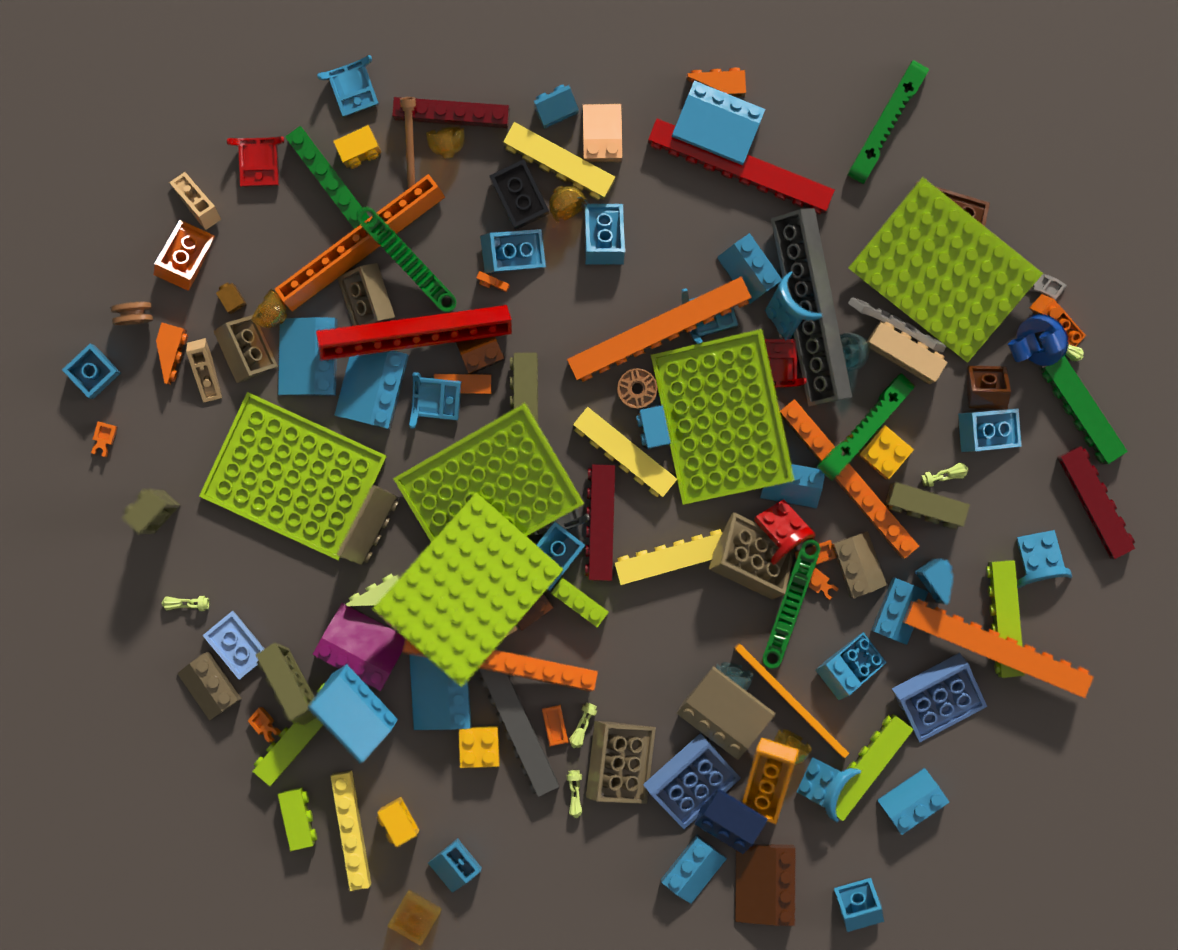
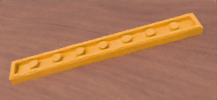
M740 643L734 647L841 757L846 758L850 754Z

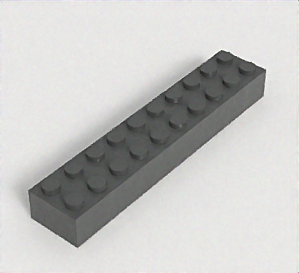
M815 208L799 209L771 218L782 277L784 278L789 272H793V275L787 282L791 298L801 308L809 312L822 314V318L817 320L802 319L794 332L802 377L807 378V383L804 384L808 406L852 398Z

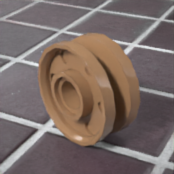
M150 302L124 303L110 307L112 313L120 314L119 317L112 319L113 325H134L153 321V315L144 314L143 312L152 308Z
M638 368L624 373L618 381L617 388L621 401L633 409H642L649 406L656 398L658 389L652 374ZM641 384L643 387L642 393H633V385Z

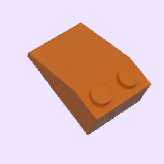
M179 220L155 262L154 275L189 291L215 235Z

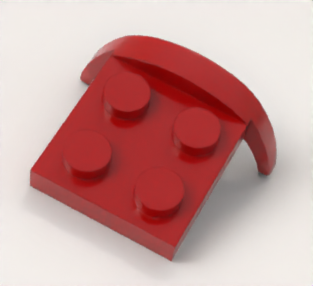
M284 137L227 139L228 145L238 146L241 187L279 185L278 145L284 143Z
M764 339L775 388L797 387L806 384L807 378L797 379V347L795 339Z
M784 499L760 513L754 519L758 526L779 547L771 559L773 565L777 564L783 556L798 544L807 539H815V532Z

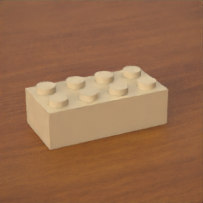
M886 321L885 323L880 322L875 326L865 346L928 384L937 381L947 364L942 354L930 352L927 350L928 346L919 341L915 343L910 340L912 338L905 332L899 333L895 331V326Z

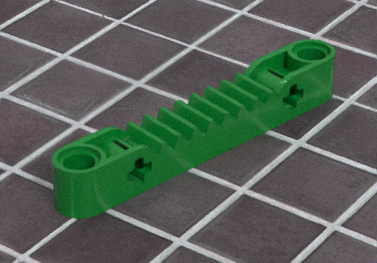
M912 60L847 176L864 185L879 159L882 145L890 135L889 131L894 128L898 121L897 118L902 114L901 112L906 107L905 105L909 99L918 91L929 68ZM906 86L910 87L908 92L904 91ZM869 151L872 152L870 159L867 158L866 154Z
M367 206L360 208L357 212V220L360 225L439 309L444 312L454 310L457 303L456 298L372 208ZM365 212L372 214V219L369 222L362 221V215ZM444 297H450L451 299L450 304L447 306L441 304V300Z
M900 373L880 394L878 402L869 410L870 412L865 415V418L855 426V429L851 431V434L827 454L817 468L830 480H833L909 395L915 385Z
M806 540L798 554L763 655V663L768 668H777L784 657L820 554V545L815 540ZM808 544H813L816 547V552L812 555L807 554L805 551V547ZM775 653L778 656V661L776 663L769 662L767 659L768 654Z

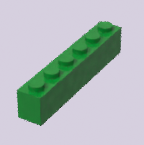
M301 126L297 127L285 138L355 229L360 225L357 220V212L362 206ZM366 212L362 215V221L364 222L370 218Z
M1065 356L1055 364L1041 369L1043 371L1042 377L1047 383L1050 382L1054 388L1052 390L1057 399L1062 400L1065 412L1068 415H1072L1075 420L1073 422L1078 431L1083 432L1086 444L1089 447H1093L1096 452L1094 455L1100 463L1103 462L1104 465L1110 464L1128 452Z

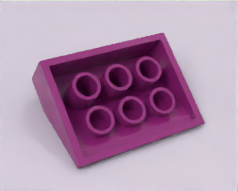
M341 603L312 655L338 669L347 664L363 682L381 691L402 654L405 637L352 607Z

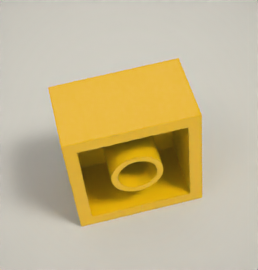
M369 125L333 141L346 168L351 167V169L359 167L362 161L367 159L368 161L374 160L379 157L378 154L382 153Z
M882 425L857 455L887 480L892 477L914 449L886 425Z
M498 726L459 729L460 768L499 767Z
M402 797L381 807L377 812L379 815L377 820L382 827L385 826L388 833L386 836L391 844L394 843L397 847L417 836L419 828Z

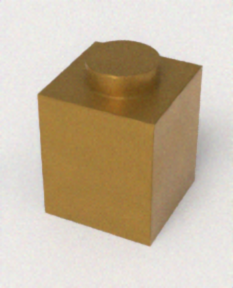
M225 283L218 288L220 291L216 292L229 314L247 305L233 283Z

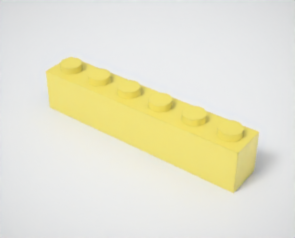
M515 122L503 141L508 152L512 154L517 152L523 155L522 159L531 164L534 161L539 164V168L543 171L556 173L558 179L564 182L569 180L573 183V187L580 191L583 189L589 191V195L597 200L600 198L605 199L615 181V176Z
M589 407L584 410L573 424L576 427L574 431L582 438L586 435L591 439L589 443L597 450L599 447L605 451L604 455L612 462L614 459L620 463L618 467L627 474L629 471L635 475L633 479L642 486L644 483L650 487L648 491L658 498L659 495L663 497L676 482V477Z
M721 529L711 531L710 536L704 538L701 534L691 537L692 541L686 543L683 539L673 542L672 547L666 548L665 545L654 547V552L647 553V550L636 552V557L629 558L626 555L617 558L618 562L614 563L620 585L712 560L713 552L723 532H721Z
M352 770L333 773L331 775V782L350 891L369 888L371 878Z

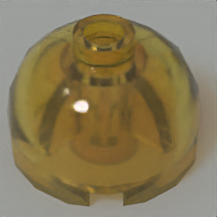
M446 127L441 128L437 133L435 129L426 132L429 148L436 155H442L444 159L454 157V153L459 152L465 143L464 128Z
M559 186L554 189V194L550 197L549 210L556 222H560V218H563L565 221L583 210L581 206L583 204L587 205L588 200L581 190L574 186Z
M272 289L268 291L264 301L259 304L252 316V322L263 328H272L278 323L282 324L287 317L285 313L287 305L276 291Z
M785 729L782 732L778 730L773 742L799 750L794 766L803 763L812 750L808 743L804 745L801 742L802 737Z

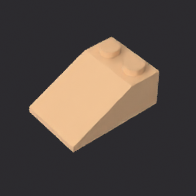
M621 104L583 105L585 161L622 162Z

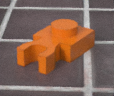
M479 271L476 277L480 281L479 285L486 288L492 286L507 292L510 286L508 283Z
M98 421L92 439L96 440L97 444L92 448L91 453L97 454V450L102 448V456L107 457V444L113 445L118 427Z
M816 567L814 568L808 587L817 594L822 590L824 596L829 600L832 597L828 595V590L832 588L837 592L839 589L834 585L828 584L827 582L830 578Z
M259 707L248 720L249 724L259 735L264 734L268 743L275 740L271 736L272 732L274 735L281 733L277 727L272 725L274 719L263 707Z

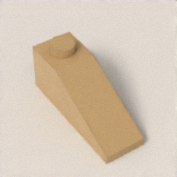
M186 172L169 182L205 230L221 220L213 203Z
M206 338L188 342L186 353L203 403L222 398Z

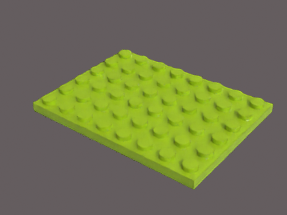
M924 177L919 180L848 267L967 363L1043 274Z
M762 329L651 355L683 505L795 481Z
M247 392L199 497L336 560H340L341 557L336 554L372 485L375 484L387 456Z
M525 403L393 478L431 543L476 492L525 536L530 535L584 504Z
M476 492L375 605L373 610L462 687L564 569Z

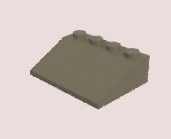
M372 485L336 555L363 565L364 562L368 563L373 554L370 550L373 545L377 546L381 539V535H379L381 529H386L390 518H388L390 512H394L399 504V501H397L398 496L379 486Z
M733 512L713 552L709 570L773 600L786 593L796 547L783 556L777 564L773 565L771 559L779 547L757 523Z
M714 666L687 696L676 713L737 760L747 751L775 715L772 710Z
M595 721L586 798L599 802L647 804L648 790L643 784L650 779L656 727Z

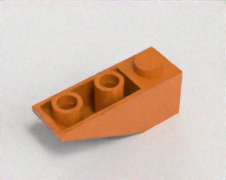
M730 68L729 71L711 69L710 72L692 70L691 73H687V80L692 83L697 81L734 97H745L746 95L745 70H740V68Z
M1041 294L1029 307L1034 314H1045L1056 319L1065 329L1069 345L1076 347L1086 336L1055 299Z
M161 322L156 343L164 383L171 385L176 380L177 371L175 369L177 363L180 364L183 353L181 349L187 343L188 334H186L187 330Z

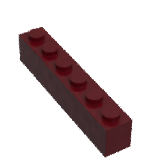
M394 97L392 116L394 120L405 121V112L400 107V98L402 97ZM416 99L412 118L413 122L508 128L510 109L509 105Z
M1081 446L1076 447L1057 457L1107 554L1110 559H1117L1134 550L1133 544L1135 541L1130 533L1127 534L1123 518L1121 516L1118 517L1114 501L1112 499L1109 500L1106 494L1108 492L1107 487L1103 482L1100 483L1097 477L1099 475L1098 470L1094 465L1090 464L1088 460L1090 458L1089 453Z
M592 464V469L588 468V480H592L591 488H588L587 499H591V507H587V514L591 521L590 526L586 527V538H590V545H586V557H589V564H585V576H589V580L612 581L615 465Z

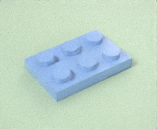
M231 611L202 635L239 680L258 665L256 654L265 649L234 611Z

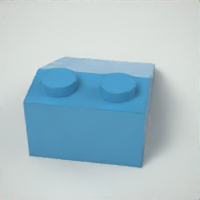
M585 204V264H624L623 204Z
M542 229L496 232L480 236L485 274L546 267Z
M1019 408L958 414L961 452L1022 447Z

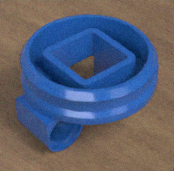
M1035 314L1019 326L1017 338L1009 342L1008 346L1015 362L1029 359L1035 364L1049 366L1058 362L1066 354L1069 342L1065 329L1056 319L1045 314ZM1045 331L1039 336L1043 345L1041 349L1034 333Z

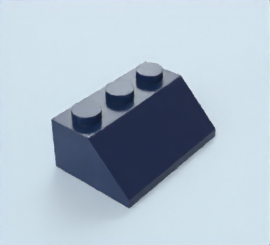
M718 789L700 808L695 825L744 854L753 845L768 818L721 789Z

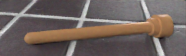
M414 97L400 98V107L405 112L408 188L415 184L412 111L416 106V98Z

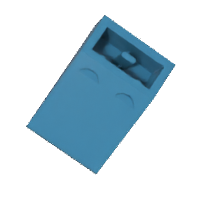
M863 632L815 670L836 698L840 700L851 695L887 662Z

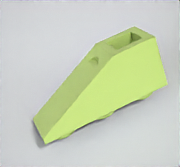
M391 573L382 579L383 583L377 586L374 583L365 588L366 593L362 595L356 593L349 597L350 602L346 603V605H376L399 580V576H393Z

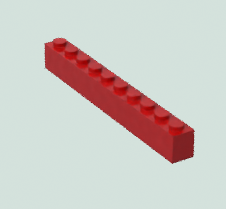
M658 118L656 119L648 139V143L651 144L650 147L656 150L665 149L669 155L677 158L682 156L686 158L687 162L694 165L697 163L704 165L703 168L708 171L714 172V170L722 172L721 175L726 178H737L739 183L749 186L752 184L757 186V190L761 192H772L778 199L785 200L787 198L792 200V204L798 207H803L804 205L810 209L815 208L816 214L827 211L835 189L748 154L744 164H738L671 137L675 125Z
M503 305L316 331L320 360L322 361L512 334V322L508 306Z

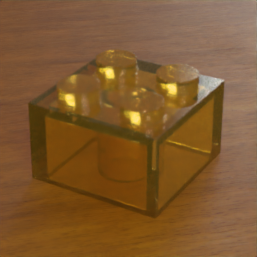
M409 889L387 927L421 946L442 908Z

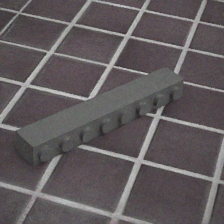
M477 668L476 671L480 670L482 674L480 680L484 689L488 688L491 694L488 698L492 706L496 705L499 711L496 713L498 720L501 724L504 723L507 728L504 731L508 741H513L515 746L512 748L516 758H520L523 763L520 766L525 776L528 775L531 780L528 784L532 793H537L539 797L558 788L557 778L509 675Z

